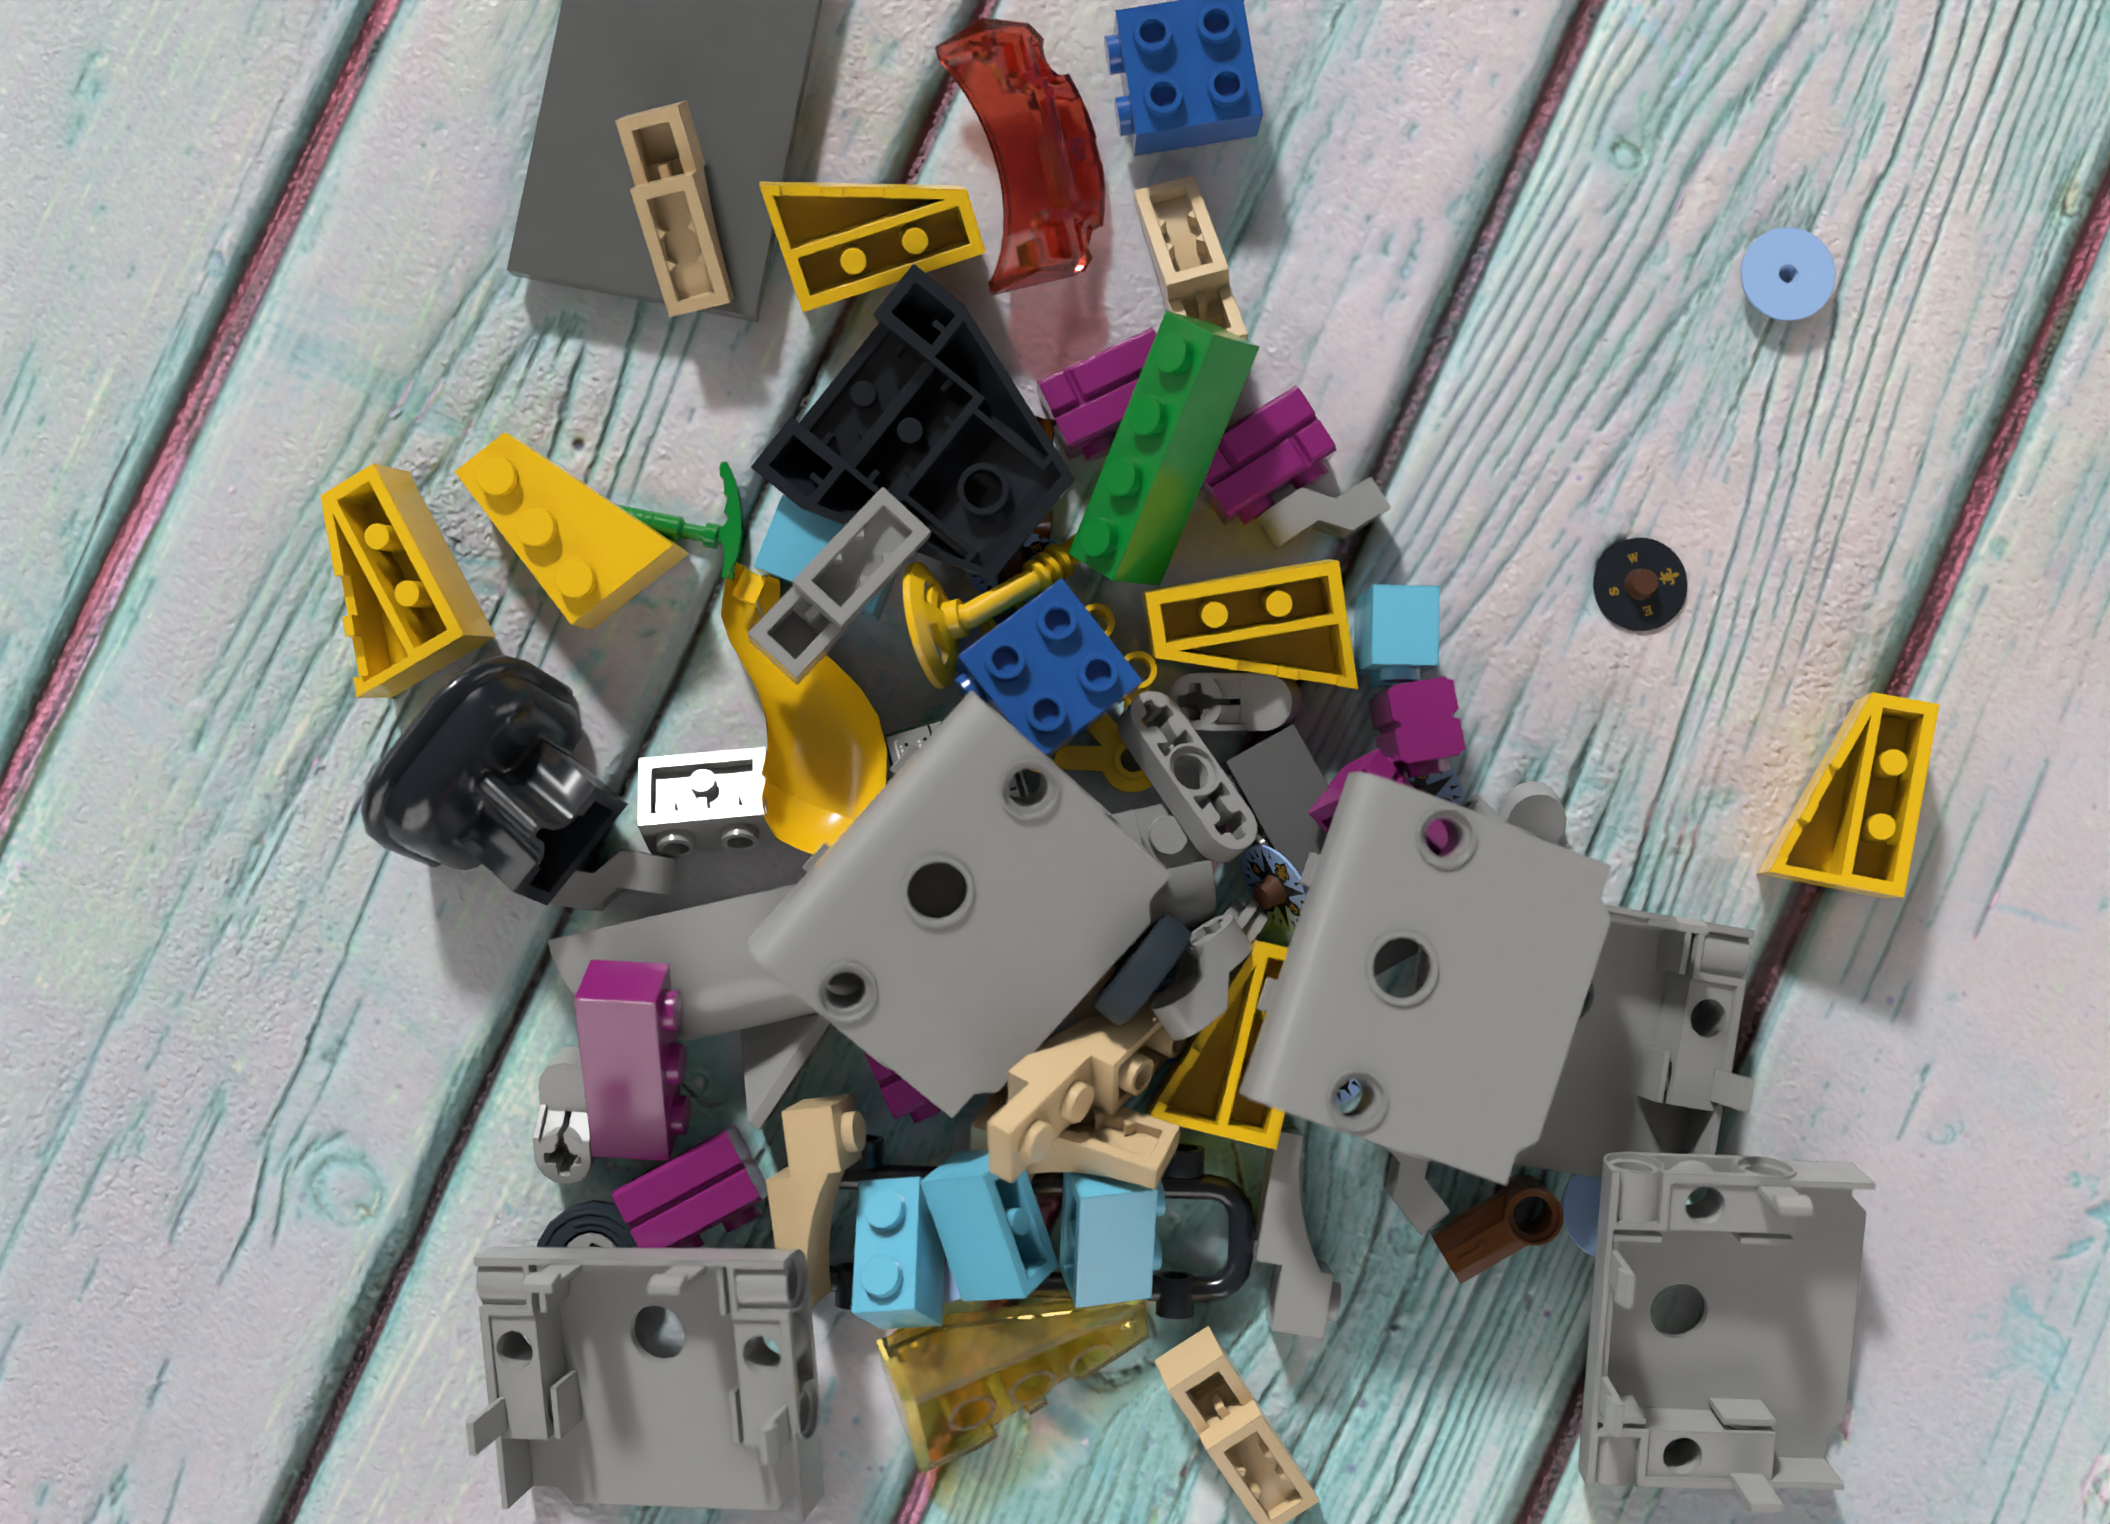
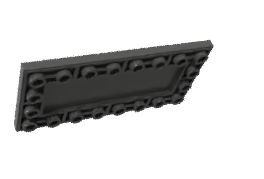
M562 0L507 271L516 277L665 305L630 189L635 187L615 121L627 115L687 100L706 164L704 165V172L711 209L734 295L731 303L698 311L758 322L776 235L759 183L760 181L786 182L823 0Z

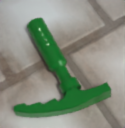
M726 461L721 462L719 466L720 477L724 480V495L727 498L724 513L728 516L726 523L722 527L720 524L709 522L706 526L686 523L683 517L618 505L671 541L679 542L685 538L700 541L703 543V547L717 549L719 545H722L724 563L721 577L724 581L726 578L734 581L736 563H740L744 540V520L738 484Z

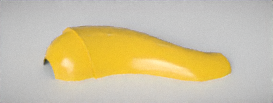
M736 563L734 581L728 578L725 580L721 618L731 645L758 690L766 717L768 747L761 773L766 779L761 797L764 817L773 834L778 839L797 849L814 854L824 842L832 846L887 785L888 750L880 719L861 688L827 655L796 685L750 643L748 632L762 619L756 600L758 598V603L764 617L781 599L780 580L771 576L758 575L750 571L746 566ZM766 797H767V802H768V814H767V815H766V813H765V798H766Z

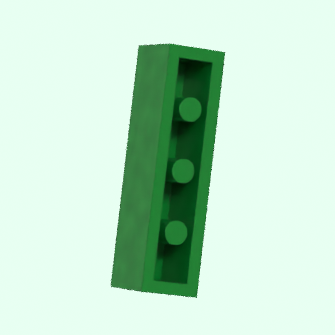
M1170 311L1165 312L1068 554L1112 581L1161 585L1260 346L1211 322Z

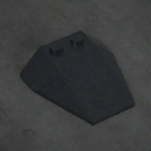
M913 263L873 313L878 322L875 329L802 420L797 422L794 418L790 417L751 468L801 509L846 525L884 487L931 530L930 537L916 551L917 553L994 581L1073 484L1075 478L966 306Z

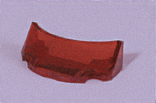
M983 17L937 45L935 51L937 60L941 62L954 78L974 109L986 134L998 171L1003 203V235L997 265L991 280L988 282L990 295H997L1073 277L1085 272L1093 258L1088 248L1092 231L1103 226L1105 180L1103 164L1100 161L1096 144V133L1088 110L1070 74H1057L1047 63L1043 49L1044 38L1029 23Z

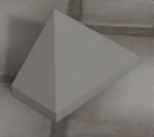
M819 1013L740 1030L748 1123L757 1130H760L770 1120L831 1028L832 1024Z

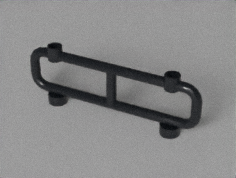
M866 1134L865 1147L861 1151L862 1159L845 1169L839 1189L858 1190V1181L918 1176L924 1179L938 1166L884 1165V1138ZM1179 1143L1161 1177V1182L1164 1188L1165 1199L1213 1200L1224 1206L1229 1219L1227 1262L1223 1270L1213 1276H1194L1191 1273L1181 1271H1165L1153 1275L1151 1298L1134 1301H1156L1155 1314L1162 1318H1191L1194 1316V1302L1208 1303L1225 1300L1240 1290L1250 1275L1253 1262L1254 1216L1252 1204L1243 1189L1230 1179L1213 1174H1204L1205 1148L1200 1145ZM1063 1172L1037 1173L1030 1182L1034 1195H1063ZM854 1262L841 1263L836 1266L829 1265L831 1292H835V1306L840 1309L852 1310ZM1052 1272L1026 1297L1072 1299L1061 1272Z

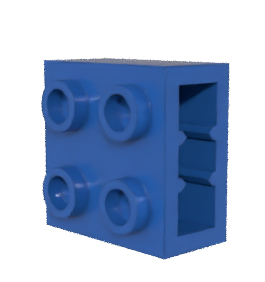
M1177 0L1115 10L1114 34L1104 36L1105 54L1109 75L1120 74L1124 96L1114 98L1116 121L1120 137L1131 136L1134 156L1257 137L1263 111L1244 0Z
M1061 578L959 654L955 670L960 676L954 680V683L964 698L973 690L1009 724L1050 758L1134 694L1143 680Z

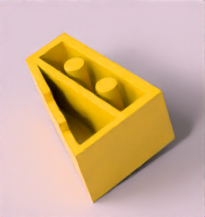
M763 181L759 183L802 313L898 282L913 263L926 273L986 253L968 191L961 185Z
M506 432L454 471L571 625L593 630L690 554L530 445Z
M373 463L320 495L335 577H341L348 613V616L342 617L345 636L352 637L359 674V677L353 678L357 698H393L496 637L409 471Z
M1323 559L1140 590L1150 653L1155 658L1358 689L1338 560Z
M1874 692L1856 700L1756 874L1884 899L1904 898L1940 704Z
M1254 939L1251 943L1252 950L1250 954L1229 973L1227 1010L1204 1029L1189 1037L1185 1048L1177 1056L1147 1104L1145 1112L1149 1116L1181 1127L1277 1150L1285 1112L1247 1098L1240 1094L1239 1091L1266 1015L1265 1011L1256 1009L1266 978L1278 980L1289 947Z

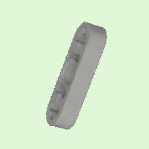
M1146 691L1136 696L1118 720V732L1123 743L1196 849L1204 857L1214 862L1225 863L1234 860L1256 838L1257 823L1252 811L1181 709L1170 697L1156 691ZM1142 720L1145 722L1154 720L1159 725V728L1156 726L1147 728ZM1171 744H1173L1174 748L1168 753L1167 756H1164L1161 752V749L1165 751ZM1181 763L1191 767L1200 779V789L1193 790L1184 787L1175 777L1173 771L1174 764ZM1209 796L1213 804L1210 802L1201 809L1199 805ZM1215 824L1217 826L1226 824L1231 829L1232 834L1229 832L1221 835L1217 831Z

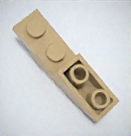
M1161 992L1151 994L1140 1009L1123 1025L1119 1026L1111 1022L1099 1012L1056 1034L1040 1045L1033 1054H1028L1008 1071V1103L987 1122L989 1172L1012 1183L1031 1163L1041 1161L1048 1153L1052 1142L1071 1123L1080 1122L1088 1113L1091 1105L1113 1115L1132 1095L1137 1096L1145 1090L1152 1075L1169 1058H1176L1183 1051L1189 1037L1181 1040H1172L1151 1008V1003Z

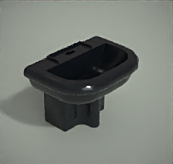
M501 655L478 660L457 672L431 696L381 759L367 782L361 805V815L367 835L387 850L430 867H438L443 864L453 869L466 871L483 864L514 893L548 906L628 803L573 756V751L580 739L581 723L578 713L570 704L573 698L572 689L526 660Z

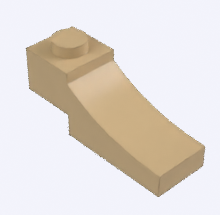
M687 100L634 113L616 120L617 129L635 187L630 189L669 317L731 303L734 295L711 209L704 172V165L706 164Z
M1195 175L1134 190L1135 207L1151 253L1167 311L1211 322L1248 340L1247 330L1230 287L1229 267Z
M1003 1086L998 1092L991 1094L971 1125L970 1151L988 1149L987 1122L1008 1103V1087ZM1091 1105L1086 1116L1078 1123H1071L1052 1142L1045 1157L1038 1163H1031L1026 1168L1030 1182L1037 1173L1073 1172L1115 1178L1155 1190L1179 1145L1180 1126L1122 1106L1112 1115Z
M853 1094L803 1099L781 1111L789 1166L766 1179L775 1248L800 1249L804 1252L809 1272L811 1307L832 1291L829 1269V1241L835 1199L845 1169L862 1159L861 1151L866 1143L864 1118L859 1111H855Z
M1209 1325L1154 1360L1167 1390L1199 1434L1207 1453L1257 1524H1285L1320 1501L1312 1485L1281 1440L1245 1383L1239 1370Z

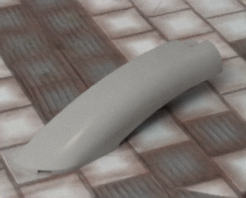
M1162 803L1112 814L1119 821L1118 824L1161 861L1172 874L1168 881L1150 899L1151 923L1135 941L1140 940L1153 923L1164 914L1174 917L1187 929L1201 926L1213 919L1216 909V889L1211 859L1204 860L1203 855L1196 849L1167 805ZM935 861L924 864L914 872L908 882L907 896L910 905L916 912L927 918L939 919L950 916L961 907L966 898L967 884L964 875L958 868L946 862ZM797 884L547 940L558 972L574 995H576L591 959L669 963L672 990L680 991L682 995V1016L679 1029L675 1031L676 1041L704 1038L818 1013L770 974L753 957L748 949V938ZM843 971L831 977L826 986L837 995H847L856 991L863 979L854 972Z

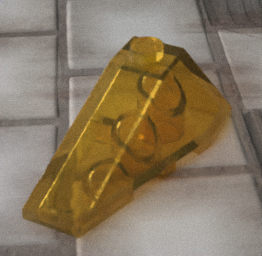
M1072 1299L947 1314L943 1315L942 1326L899 1328L892 1335L877 1340L876 1344L885 1379L919 1473L923 1474L982 1448L998 1437L994 1426L1022 1407L1030 1415L1034 1414L1049 1404L1045 1396L1054 1386L1068 1377L1075 1380L1089 1378L1150 1337L1145 1299L1075 1308Z

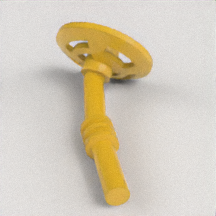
M1076 534L1059 546L1056 544L1048 545L1043 551L1037 553L1033 559H1029L1022 565L1021 573L965 604L960 599L949 601L940 582L924 563L914 562L907 565L903 576V602L907 626L920 666L934 687L944 689L953 684L956 674L955 665L959 654L958 638L967 637L969 629L977 627L1037 592L1041 594L1061 578L1066 580L1073 575V566L1079 563L1080 560L1068 553ZM925 581H926L929 586L926 587V589H925V594H924ZM935 644H938L940 649L942 650L941 658L938 654Z

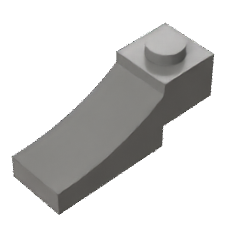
M882 487L792 581L793 586L748 632L750 643L798 685L841 640L842 635L883 587L928 540L931 530Z
M1282 1125L1277 1150L1270 1148L1266 1150L1254 1224L1253 1255L1256 1261L1274 1264L1265 1314L1271 1331L1323 1339L1326 1321L1335 1322L1338 1317L1341 1301V1283L1333 1282L1334 1274L1327 1263L1316 1260L1313 1255L1306 1232L1301 1202L1300 1162L1303 1135L1296 1127Z

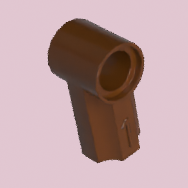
M1518 1174L1509 1177L1507 1184H1501L1494 1195L1438 1226L1429 1233L1458 1282L1462 1284L1528 1245L1540 1246L1549 1243L1559 1234L1563 1226L1564 1213L1560 1202L1541 1180L1531 1175ZM1529 1196L1542 1198L1543 1209L1535 1220L1527 1223L1514 1220V1209L1523 1198Z

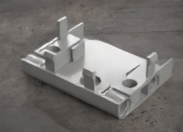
M973 690L966 695L919 749L911 745L890 768L895 776L832 846L824 842L802 866L807 874L748 938L750 953L770 974L886 1068L894 1070L951 1118L958 1113L974 1094L998 1092L1008 1081V1071L1028 1054H1033L1151 923L1150 899L1172 876L1161 861L1118 824L1119 821ZM1026 768L1038 770L1041 775V781L1036 792L1024 798L1014 797L1009 794V781L1015 773ZM935 861L946 862L958 868L964 875L967 884L966 898L961 907L950 916L939 919L927 918L916 912L910 905L907 896L908 882L914 872L924 864ZM843 971L854 972L863 979L860 987L847 995H837L826 986L831 977Z
M1363 772L1348 773L1321 854L1310 852L1299 883L1309 887L1278 980L1266 978L1256 1009L1265 1011L1266 1015L1239 1093L1270 1107L1429 1162L1432 1159L1506 1185L1517 1152L1539 1140L1611 922L1601 897L1612 865L1541 840L1537 835L1519 827L1383 777ZM1435 819L1443 824L1448 835L1444 850L1437 856L1429 850L1425 841L1426 829ZM1398 937L1411 938L1419 943L1427 953L1430 964L1428 979L1423 988L1413 996L1402 999L1394 998L1384 993L1375 982L1372 970L1374 957L1379 948L1387 941ZM1356 1079L1361 1088L1360 1101L1351 1111L1341 1113L1336 1104L1337 1092L1346 1081Z
M1605 905L1611 922L1590 983V998L1586 1008L1580 1013L1539 1140L1517 1152L1513 1165L1602 1178L1603 1157L1614 1152L1715 1155L1723 1105L1743 1112H1749L1754 1079L1731 1072L1746 986V979L1742 978L1747 971L1750 961L1749 938L1753 939L1755 930ZM1420 944L1411 996L1423 988L1429 975L1430 964L1428 956ZM1699 1003L1700 1017L1695 1026L1692 1027L1691 1013L1696 1004Z
M1614 1152L1603 1157L1578 1457V1471L1586 1485L1595 1486V1482L1610 1486H1625L1634 1483L1636 1487L1737 1490L1743 1499L1745 1510L1749 1512L1784 1513V1504L1773 1488L1844 1490L1843 1481L1827 1462L1825 1454L1827 1435L1845 1420L1866 1223L1867 1212L1853 1198L1852 1191L1853 1189L1875 1190L1876 1183L1853 1162L1796 1161L1760 1156ZM1700 1187H1708L1707 1193L1701 1201L1685 1205L1687 1197L1692 1191ZM1685 1284L1693 1286L1702 1294L1705 1307L1702 1318L1697 1325L1685 1333L1674 1335L1661 1332L1654 1327L1651 1322L1650 1308L1656 1295L1670 1285ZM1684 1438L1679 1445L1665 1449L1671 1441Z
M494 1246L474 1257V1266H478L477 1291L483 1303L479 1307L489 1405L479 1414L470 1415L467 1418L469 1456H477L495 1440L502 1509H509L533 1486L557 1487L572 1503L778 1511L791 1496H795L797 1521H805L825 1495L818 1422L820 1398L807 1259L803 1251L800 1249ZM654 1305L664 1307L674 1313L682 1323L685 1334L684 1346L675 1357L665 1359L654 1357L646 1352L637 1341L634 1330L635 1319L639 1311L644 1307ZM524 1336H526V1338L529 1340V1342L531 1343V1345L528 1344V1342L526 1341V1339L524 1338ZM763 1336L774 1341L780 1353L771 1350L765 1343Z

